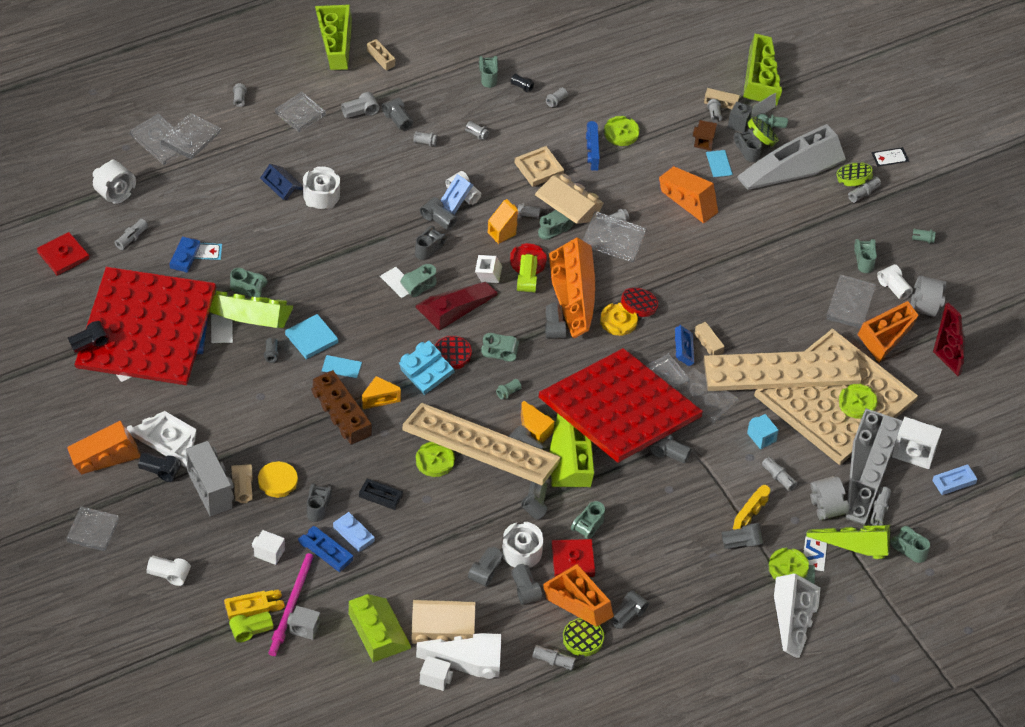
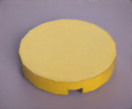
M612 303L602 310L600 323L608 333L623 336L635 330L638 317L637 313L631 314L625 310L621 303L615 305Z
M280 461L271 462L265 465L259 472V488L268 496L276 498L285 497L292 490L296 489L298 483L297 472L288 463Z

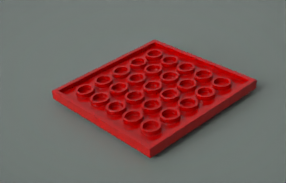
M106 267L87 326L94 321H101L108 333L109 341L103 346L96 347L93 345L78 352L74 364L75 367L84 370L187 385L213 301L216 284Z
M624 348L539 391L538 398L618 463L701 418L703 413L700 408Z

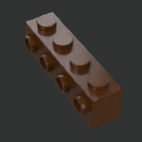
M334 370L313 379L311 390L314 397L321 401L323 410L325 412L328 411L333 424L340 428V433L344 439H347L352 445L372 436L371 422Z

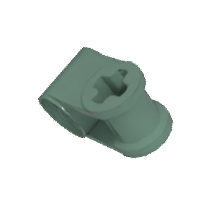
M479 56L481 83L485 87L491 88L497 84V56L492 58Z
M555 210L541 217V227L538 230V235L544 240L552 239L568 231L574 222Z
M856 239L854 251L858 269L863 273H870L874 270L877 257L875 240L860 241Z
M424 264L418 269L405 274L401 278L400 283L412 297H416L436 285V268L432 264Z
M235 268L230 274V288L232 291L249 297H260L262 288L268 282L263 275L247 271L243 268Z
M495 333L484 335V345L481 348V353L485 357L505 361H514L516 359L519 346L517 338Z
M598 501L591 502L572 523L571 530L584 535L585 539H591L604 522V505Z
M903 526L900 529V533L890 540L895 550L903 553L917 563L926 561L930 542L910 527Z

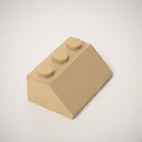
M566 174L553 175L535 193V196L576 224L594 222L604 204L596 194L584 190L585 187L583 185L571 181V177Z
M413 600L411 644L438 639L448 642L453 641L454 637L461 636L462 639L473 638L475 602Z

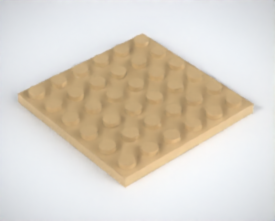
M831 329L805 350L856 349L861 384L871 388V391L877 396L878 403L875 412L896 418L917 401V394L834 329ZM849 385L757 389L754 396L836 463L841 465L852 456L853 441L861 419H855L843 413L838 401L841 390L849 387Z

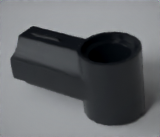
M94 321L86 327V330L68 337L74 353H77L93 345L96 347L105 345L109 341V336L101 321Z
M148 452L141 454L138 463L139 469L155 473L166 482H172L181 467L180 460L174 456L168 455L164 458Z

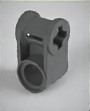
M752 128L747 132L734 133V141L747 161L757 162L760 159L762 143L754 135Z
M429 226L416 238L415 256L421 260L430 258L431 255L444 246L447 241V235L436 231L434 226Z
M316 483L311 484L307 500V518L310 521L318 522L324 518L331 499L332 486L327 488L317 486Z

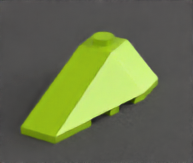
M890 525L863 526L860 530H856L853 527L841 528L840 531H836V528L809 529L807 531V537L867 556H873L874 559H883L889 554Z

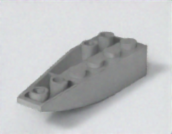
M826 124L797 137L769 153L738 175L737 178L747 190L817 175L845 162L846 158L838 135Z
M865 409L852 446L847 501L848 513H846V519L865 525L891 459L903 422L902 420Z

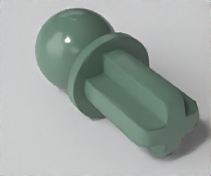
M762 113L756 116L765 124L770 125L771 129L772 127L786 128L788 125V118L774 117L771 114V118H768L766 114Z

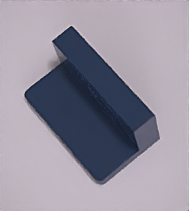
M269 164L260 177L283 200H288L294 189L303 190V185L281 166Z

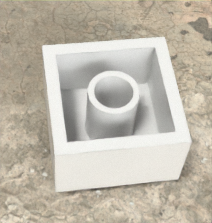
M904 417L892 457L929 469L942 429Z

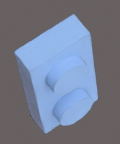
M457 174L440 200L444 208L455 215L473 187V184Z
M967 464L935 475L932 481L941 495L976 484L977 478Z
M349 512L333 522V527L358 552H361L375 542V537Z

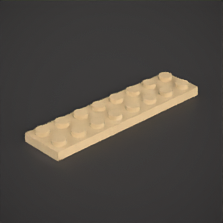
M856 349L704 356L708 391L861 384Z
M421 403L403 423V431L540 485L545 483L560 462V457L424 403Z

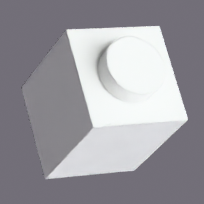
M478 255L475 273L480 281L499 283L502 265L496 256Z
M262 530L259 537L256 536L252 543L254 557L276 565L285 551V538Z
M427 656L420 672V684L444 691L446 683L450 684L453 672L450 671L451 663Z

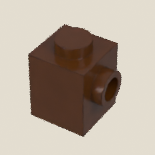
M699 120L698 127H694L692 136L695 137V148L712 150L717 123Z

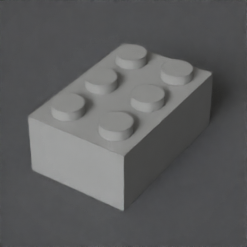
M206 441L186 448L187 472L209 516H213L232 509L234 495L231 489L234 486L231 478L225 475L224 464L217 459L218 454L215 447L211 448L209 442Z

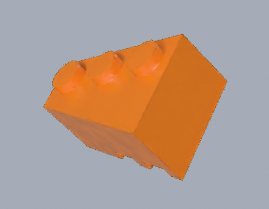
M675 166L659 177L661 191L703 224L718 213L714 183Z
M907 301L864 322L858 332V336L877 362L880 363L913 327L919 315Z
M121 421L67 447L73 465L81 475L138 459L141 456L135 439Z
M578 565L571 567L543 584L546 600L596 627L614 617L611 601Z

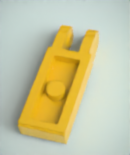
M761 485L735 517L733 529L749 525L753 514L757 515L761 507L767 504L769 500L768 495L771 491L768 486Z
M279 590L260 591L224 600L229 620L237 615L248 617L267 611L275 612L285 608L284 601H274L282 597Z

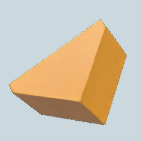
M376 376L362 394L363 410L400 402V387Z

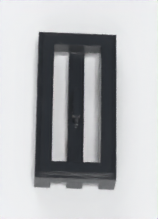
M367 478L359 491V497L396 510L400 498L402 499L403 491Z

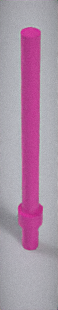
M307 553L278 629L273 633V642L268 652L271 656L277 655L280 644H283L286 637L285 631L288 626V617L290 613H293L314 558L310 553Z

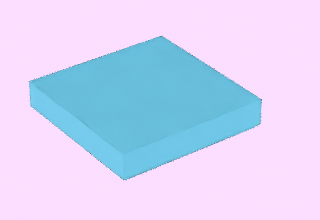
M318 314L285 330V335L305 359L338 343V338Z

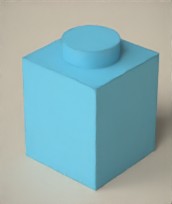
M764 414L760 417H754L749 422L747 434L762 449L777 441L779 430L767 415Z

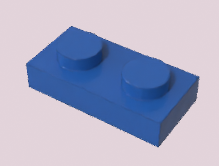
M182 236L169 263L170 268L188 273L200 247V241Z
M680 325L675 328L676 358L690 366L695 363L693 333Z

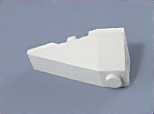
M797 574L776 577L774 599L783 651L799 658L807 639V628L811 627L813 623L811 620L812 615L817 612L819 607L820 587Z
M479 633L473 634V638L462 639L461 636L454 637L453 641L448 642L442 639L417 642L416 657L425 660L429 656L451 663L450 668L487 679L499 678L501 634Z

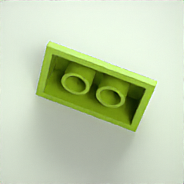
M366 594L349 601V616L373 663L411 649V645L386 598Z

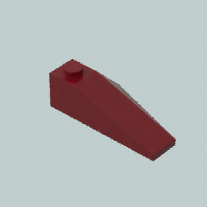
M485 281L430 296L417 304L416 309L440 331L494 298L498 293Z
M948 302L945 305L933 353L959 376L962 372L965 356L962 315Z

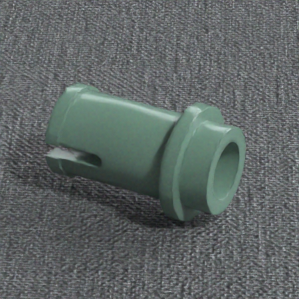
M914 228L913 234H920V236L913 235L912 240L925 241L928 244L930 242L934 243L936 232H933L932 229L926 231Z
M513 379V381L505 385H499L496 393L500 399H508L509 395L521 390L522 386L518 379Z

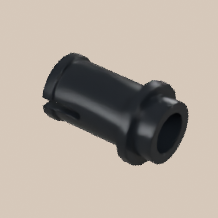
M514 74L511 78V84L522 88L525 92H530L534 87V82L530 78L526 79L518 74Z

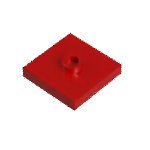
M70 232L37 248V253L57 276L89 260L87 252Z
M592 539L552 540L554 577L575 565H578L588 577H595Z

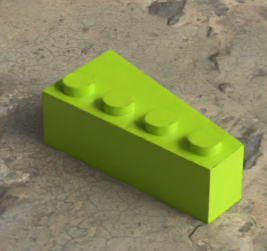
M350 5L315 6L330 70L348 69L352 28Z
M754 34L749 49L743 98L761 102L776 93L775 105H777L782 94V87L779 84L780 77L777 74V62L774 59L775 52L772 37Z

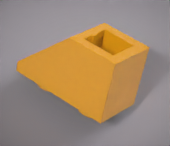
M508 199L502 202L488 220V234L498 244L515 236L517 231L518 209Z
M523 401L521 404L522 426L530 431L533 438L543 443L553 434L554 420L537 410L535 406Z

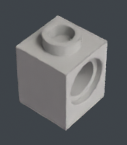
M296 606L294 613H290L287 624L290 625V634L314 640L320 625V612Z

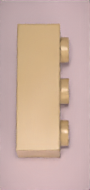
M377 39L367 43V51L385 70L395 67V58Z
M707 88L704 103L708 104L709 100L717 99L721 103L722 108L732 110L736 101L739 102L740 95Z
M706 322L695 327L694 334L696 338L701 341V344L705 346L709 354L722 355L724 353L725 346Z

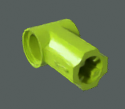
M530 254L521 255L517 291L535 293L537 256Z
M268 611L249 617L237 615L229 621L234 638L239 643L248 641L255 634L273 629L272 618Z

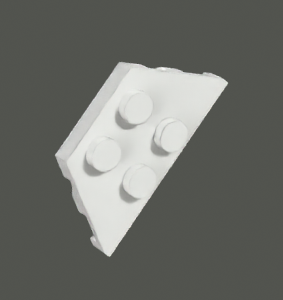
M166 411L156 414L152 418L149 417L142 420L140 425L135 427L130 425L127 427V430L134 438L165 456L176 457L180 460L181 465L187 468L186 448L194 446L196 438L195 428Z

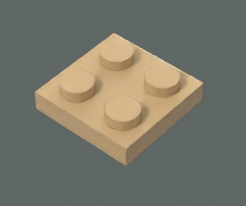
M547 146L515 158V164L532 187L548 181L553 175L564 174V169Z

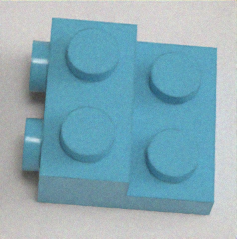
M430 341L419 343L416 346V350L411 354L403 355L399 363L401 371L424 395L455 373L452 366L442 357L441 352Z

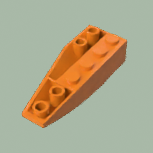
M578 237L549 253L552 285L562 306L571 336L574 339L589 331L595 302V273L592 246Z

